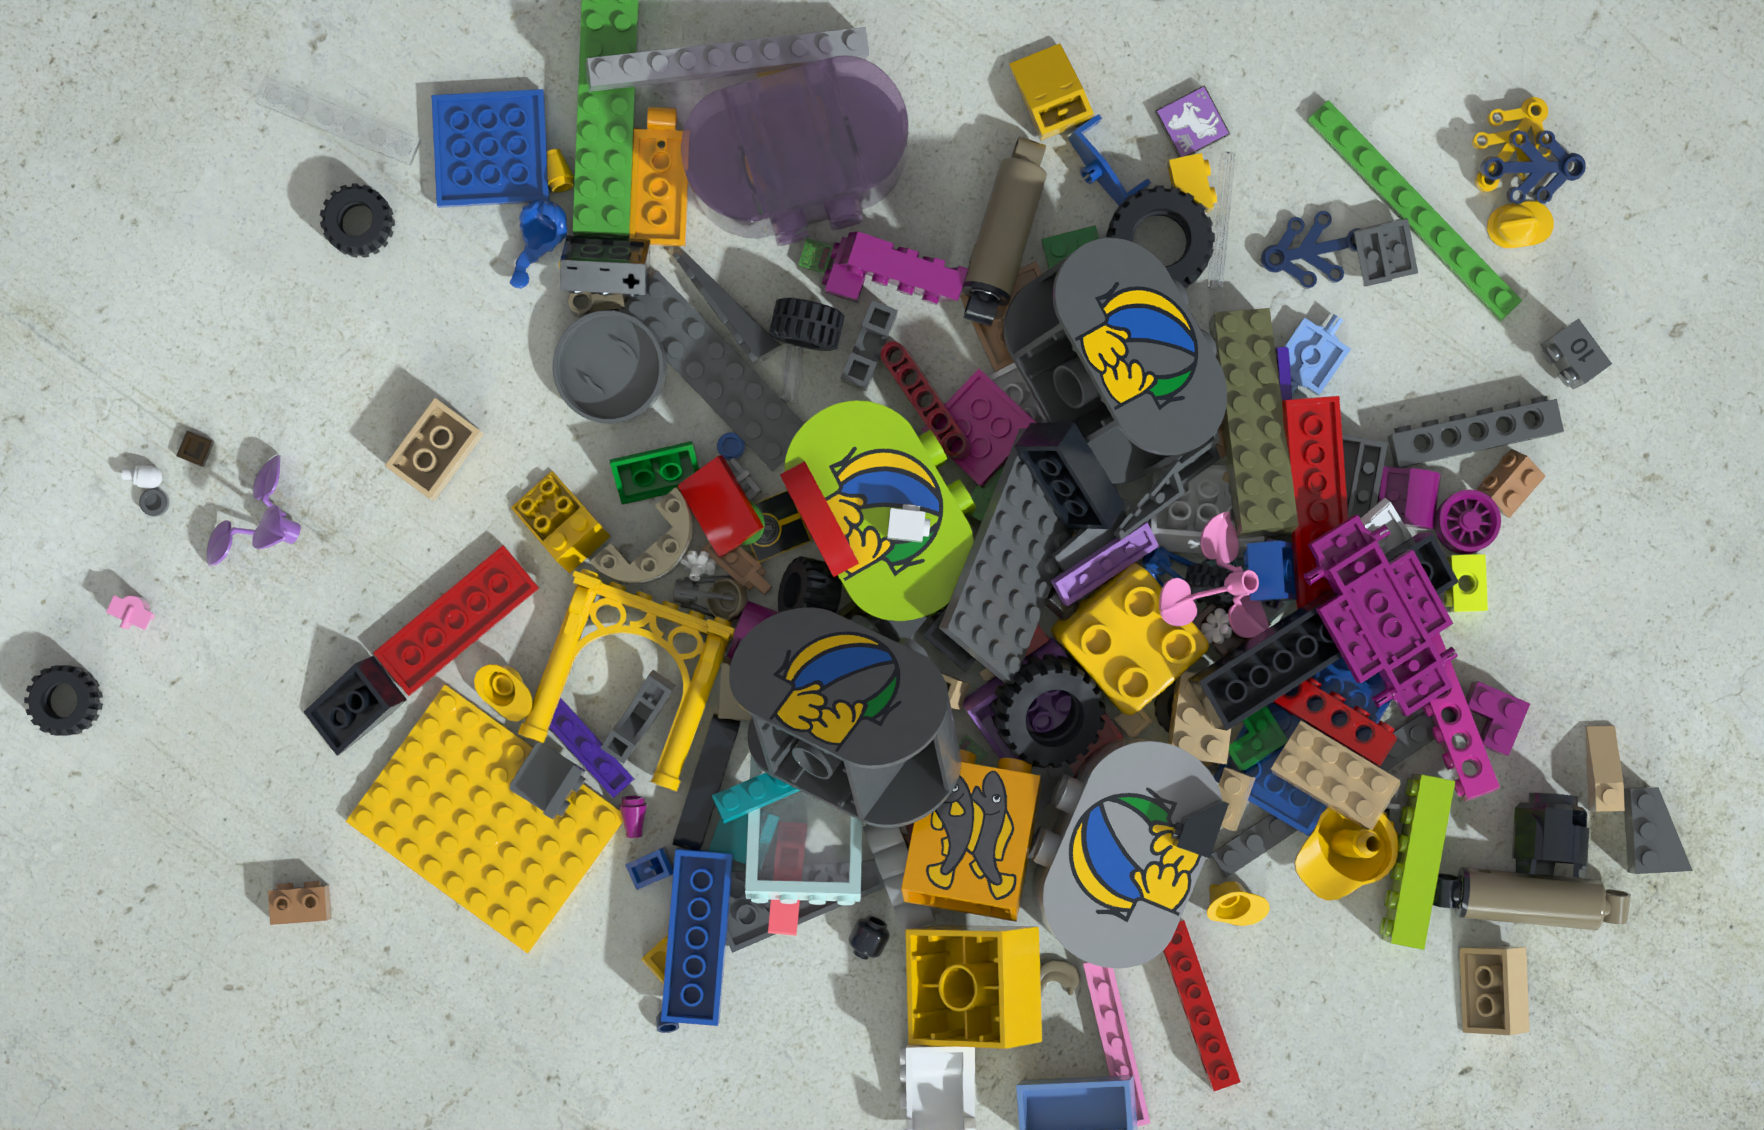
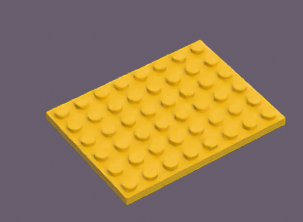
M445 684L345 822L528 954L623 823L621 811L583 784L578 793L573 791L567 801L571 804L562 817L558 815L555 819H551L544 815V811L510 790V783L533 747Z

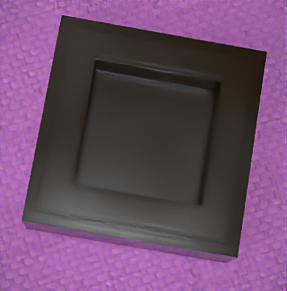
M186 431L176 456L204 467L214 441Z

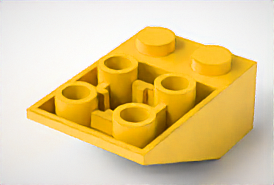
M1061 43L1009 63L1040 141L1082 125L1093 118L1094 113L1084 88Z
M553 471L548 473L510 507L551 556L569 574L611 537Z

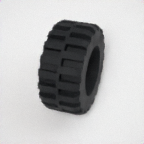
M1155 185L1152 189L1147 187L1140 189L1138 193L1131 194L1118 206L1109 223L1106 238H1119L1133 242L1136 228L1145 219L1151 216H1165L1174 220L1185 233L1186 247L1178 261L1165 267L1171 278L1181 283L1186 289L1201 276L1214 251L1213 243L1215 241V233L1212 232L1211 228L1213 225L1212 220L1206 216V208L1202 203L1197 204L1193 200L1194 196L1188 192L1186 195L1179 192L1180 188L1172 186L1171 189H1166L1164 185Z
M1044 654L1041 660L1037 655L1029 657V663L1024 665L1022 663L1019 672L1013 678L1015 680L1014 684L1004 683L1003 686L997 685L994 693L998 700L992 701V710L995 713L992 717L994 726L998 729L997 733L1012 753L1028 764L1033 762L1036 767L1046 768L1047 763H1049L1052 768H1059L1062 766L1061 762L1066 761L1070 765L1077 761L1075 757L1079 754L1085 756L1090 751L1087 747L1091 742L1096 744L1100 738L1097 731L1103 730L1105 724L1104 719L1101 717V715L1106 714V706L1101 701L1104 697L1101 690L1096 686V682L1076 662L1072 663L1063 656H1059L1057 659L1053 654ZM1050 690L1067 691L1071 696V708L1064 722L1057 728L1047 732L1030 731L1026 726V714L1034 699Z

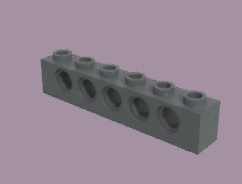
M1541 396L1531 399L1532 404L1521 406L1520 401L1503 405L1504 410L1494 412L1493 407L1477 410V416L1466 418L1465 413L1450 416V422L1439 424L1438 419L1422 422V428L1411 430V425L1394 428L1395 433L1387 436L1394 467L1403 468L1560 434L1564 432L1557 399L1548 400V396ZM1526 412L1532 413L1535 416L1536 423L1533 427H1529L1524 423L1523 417ZM1498 418H1503L1507 421L1508 430L1506 433H1502L1497 429L1496 421ZM1471 424H1476L1481 429V436L1478 439L1471 437L1468 430ZM1443 430L1452 432L1454 441L1451 445L1445 444L1442 441L1441 433ZM1416 436H1422L1426 440L1425 450H1418L1414 446V438Z

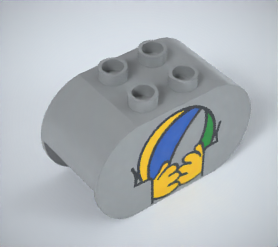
M1127 737L1111 741L1093 751L1080 765L1075 778L1064 773L1060 776L1049 803L1059 809L1060 813L1052 830L1041 825L1039 826L1032 839L1029 858L1033 862L1038 863L1034 871L1032 883L1033 899L1037 913L1046 929L1076 957L1101 967L1129 968L1152 960L1171 941L1206 860L1204 856L1174 846V839H1171L1173 827L1176 822H1181L1182 817L1217 800H1222L1220 789L1214 777L1196 757L1168 743L1149 738Z

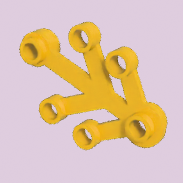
M1531 97L1522 103L1521 108L1507 111L1501 109L1491 111L1487 116V121L1493 127H1498L1506 121H1521L1513 130L1491 134L1485 132L1477 133L1472 138L1473 147L1477 150H1483L1489 145L1505 143L1497 155L1498 158L1507 162L1516 149L1518 162L1530 161L1520 148L1510 144L1509 136L1515 130L1527 133L1531 127L1535 141L1534 146L1538 150L1539 145L1536 143V135L1539 131L1544 130L1542 122L1548 116L1547 104L1541 98ZM1532 106H1536L1539 109L1537 116L1531 113ZM1494 113L1500 115L1501 121L1499 123L1493 121L1492 116ZM1518 134L1515 138L1517 144L1522 141L1521 134ZM1543 135L1542 142L1544 144L1547 143L1545 135ZM1478 136L1484 137V146H1480L1477 143ZM1546 148V153L1542 155L1544 157H1547L1550 155L1551 151L1548 148ZM1493 163L1491 164L1489 169H1487L1489 173L1494 170ZM1481 171L1476 175L1475 185L1478 190L1490 192L1497 188L1499 179L1493 180V183L1488 185L1485 183V177ZM1517 173L1520 180L1524 181L1527 178L1523 173Z

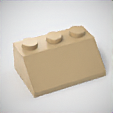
M1489 946L1459 948L1463 1033L1516 1035L1530 1032L1526 947Z

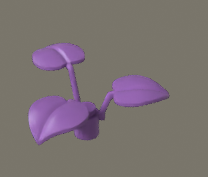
M278 454L271 458L260 469L254 481V498L257 500L262 498L263 503L269 507L264 512L259 526L256 530L231 528V521L228 520L217 525L207 545L208 566L212 567V565L215 566L223 561L231 548L232 536L236 533L253 535L252 545L258 550L271 547L281 541L293 544L297 540L301 530L300 524L285 518L286 513L282 512L279 506L273 505L269 500V495L274 493L279 481L281 455Z

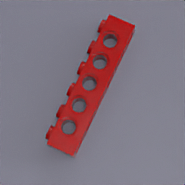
M1311 677L1299 684V691L1295 696L1290 697L1284 694L1272 702L1377 767L1381 766L1397 740L1396 735L1393 734L1395 729L1381 720L1378 724L1368 719L1370 716L1368 712L1356 705L1354 709L1344 704L1345 698L1334 691H1331L1329 694L1319 689L1321 684ZM1311 699H1322L1323 707L1319 711L1309 710L1308 704ZM1345 713L1348 716L1346 724L1343 726L1334 725L1332 719L1335 714ZM1364 727L1371 729L1372 736L1369 740L1360 741L1357 739L1359 729Z
M1180 918L1174 935L1163 950L1210 1088L1215 1092L1238 1084L1241 1081L1185 920Z

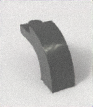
M652 670L625 713L610 731L601 749L624 764L660 714L676 685Z

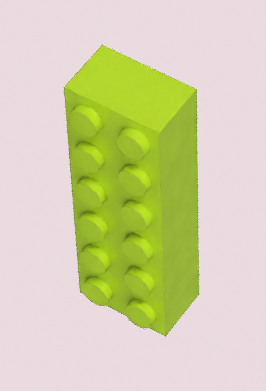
M1412 773L1411 779L1408 778L1406 781L1404 794L1408 795L1407 805L1402 806L1399 822L1403 823L1402 832L1397 838L1399 851L1396 863L1389 872V878L1393 879L1391 890L1387 889L1384 899V906L1388 907L1386 918H1381L1379 934H1382V940L1390 944L1425 950L1455 781Z

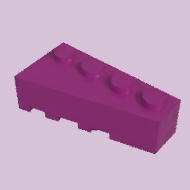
M859 231L849 232L839 261V265L847 267V273L859 277L866 274L871 276V281L882 286H887L888 283L898 286L896 291L910 296L913 295V292L922 295V301L937 305L938 302L959 300L968 268L962 266L947 268L944 267V260L923 256L921 259L918 258V251L904 247L894 249V244Z

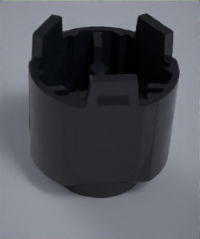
M1529 793L1528 802H1520L1515 807L1512 859H1516V873L1553 876L1555 863L1574 864L1573 877L1585 879L1590 828L1587 827V811L1583 807H1578V796Z

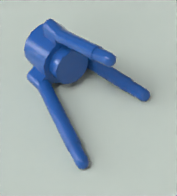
M1163 546L1159 549H1154L1145 555L1142 560L1144 568L1150 572L1162 587L1164 584L1157 574L1163 576L1167 573L1173 578L1185 580L1170 568L1172 562L1169 559L1187 567H1190L1192 564L1196 565V563L1169 552Z

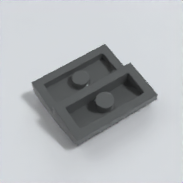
M1408 218L1353 231L1364 287L1389 282L1399 277L1418 274Z

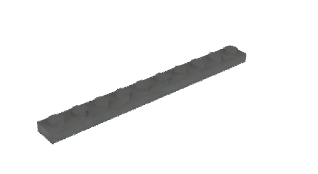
M1446 709L1441 712L1444 721L1448 723L1455 721V714L1451 710ZM1422 712L1395 730L1393 734L1396 735L1397 740L1379 768L1388 771L1433 741L1435 738L1432 728L1435 726L1431 716L1427 717ZM1269 814L1212 852L1211 856L1227 878L1298 830Z

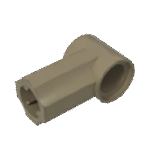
M582 292L579 294L570 293L568 297L569 308L577 317H583L597 311L625 309L623 294L619 293L599 295L596 292ZM585 297L589 300V304L584 309H577L573 305L575 299Z

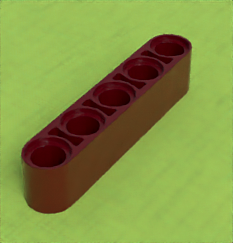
M896 341L886 343L881 350L882 361L928 429L933 432L943 451L957 461L967 459L972 452L971 441L911 353ZM901 350V358L896 362H891L892 353ZM915 372L917 374L916 381L906 385V377L910 373ZM926 395H931L932 401L930 405L921 407L922 398ZM942 417H947V425L943 429L937 430V421ZM956 440H962L963 446L961 450L952 452V443Z

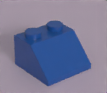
M1285 541L1247 543V550L1244 551V563L1248 570L1256 573L1259 580L1258 589L1248 595L1250 600H1297L1292 543Z

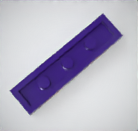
M560 698L549 728L606 791L615 798L635 778L619 760L601 749L603 743L571 707Z

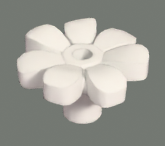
M688 551L687 555L681 560V564L685 565L684 570L690 572L689 578L691 580L699 581L700 577H704V574L710 576L714 574L717 564L715 560L708 559L709 553L701 551L698 556L696 551Z
M1221 608L1215 610V615L1210 613L1206 618L1208 623L1201 625V632L1204 633L1209 643L1214 641L1217 644H1221L1224 642V638L1227 639L1232 635V628L1228 626L1230 625L1228 614Z

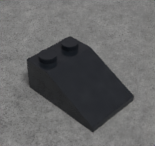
M371 656L355 663L304 711V714L334 753L339 756L388 718L407 699L375 657Z

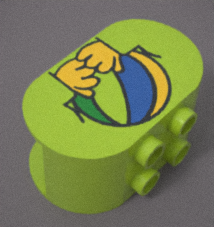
M856 400L829 406L811 417L799 429L791 441L785 458L784 472L804 461L806 462L853 550L859 564L838 575L850 599L865 612L885 620L907 621L929 615V618L947 607L974 542L972 530L966 517L973 514L977 508L960 479L946 486L937 469L946 464L947 456L931 430L917 436L910 423L894 410L875 402ZM903 504L920 506V511L926 512L925 519H931L929 537L923 536L922 543L887 539L891 508L902 509Z

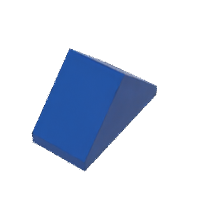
M662 847L625 864L636 890L673 875L674 865L666 847Z

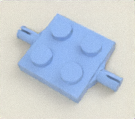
M1333 314L1326 327L1317 326L1304 318L1284 346L1289 348L1292 395L1297 387L1300 386L1319 396L1351 350L1340 342L1334 334L1343 322L1339 318L1335 325L1332 326L1338 318L1337 315Z

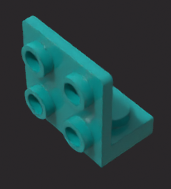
M760 809L759 871L762 869L780 816ZM748 813L726 823H723L720 817L709 851L734 853L733 860L746 864Z

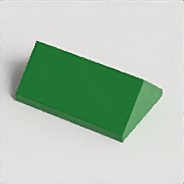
M692 441L609 460L622 505L667 495L675 487L680 491L677 485L700 469L695 445Z

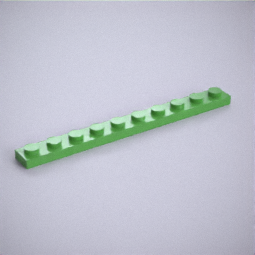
M1329 100L1308 118L1307 122L1401 219L1408 218L1409 227L1500 321L1522 302L1520 297Z

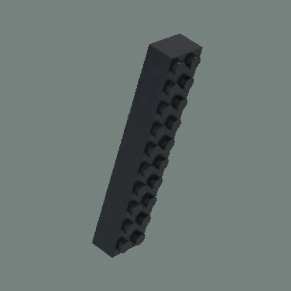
M1417 533L1384 554L1388 562H1390L1407 550H1413L1438 595L1459 582L1433 533ZM1332 588L1188 679L1216 729L1225 731L1231 729L1342 657L1316 608L1338 595L1334 593Z

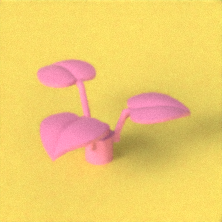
M1230 512L1220 513L1211 518L1204 526L1200 538L1201 549L1207 559H1216L1218 566L1233 571V573H1230L1225 579L1223 587L1192 595L1186 581L1180 578L1167 581L1160 593V614L1170 625H1187L1197 615L1194 599L1228 591L1232 595H1236L1233 597L1235 604L1230 607L1228 612L1232 630L1240 637H1255L1269 628L1260 601H1251L1250 596H1248L1258 589V576L1254 571H1242L1241 566L1235 567L1227 564L1237 557L1239 541L1231 522Z

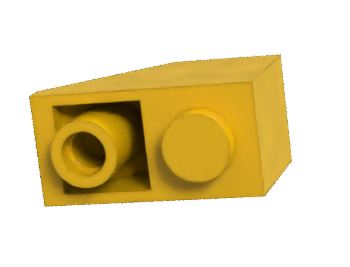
M1202 153L1170 159L1167 163L1171 187L1180 188L1179 192L1185 195L1187 192L1194 196L1193 200L1197 204L1202 203L1206 208L1205 213L1211 212L1214 208L1213 204L1217 203V196L1214 186L1209 187L1207 176H1211V169L1208 159L1203 160Z

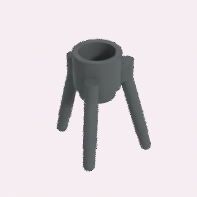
M730 575L700 577L699 581H693L689 577H685L684 581L676 580L673 601L681 603L682 608H689L714 617L707 608L692 602H697L698 597L734 601L735 597L733 595L699 591V585L694 584L714 583L719 579H735Z

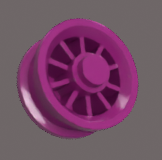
M1462 490L1448 497L1440 504L1436 512L1434 529L1439 541L1450 551L1458 554H1472L1486 548L1496 539L1501 528V515L1496 503L1485 493L1477 490Z

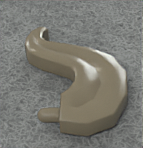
M1051 960L1043 963L1040 966L1041 993L1048 982L1056 981L1063 987H1068V995L1072 996L1074 988H1078L1080 981L1076 967L1060 960Z

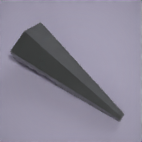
M683 249L672 254L753 365L761 359L765 361L782 349L781 345Z
M1218 431L1206 443L1177 458L1169 465L1113 533L1115 537L1120 540L1124 539L1185 494L1183 486L1220 459L1216 444L1220 442Z

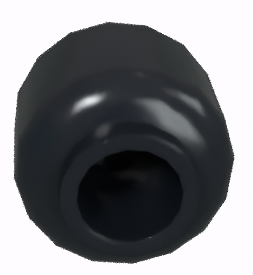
M867 916V918H861L856 922L848 940L850 946L854 949L853 953L861 959L868 960L869 957L876 958L882 954L890 938V933L887 929V924L883 920L875 916Z

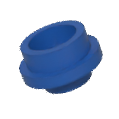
M725 433L718 440V453L723 455L726 460L733 458L737 460L745 451V442L736 433Z

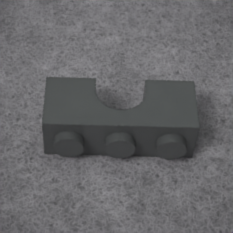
M871 300L855 346L840 377L841 382L867 392L880 360L882 347L886 344L897 318L898 310Z

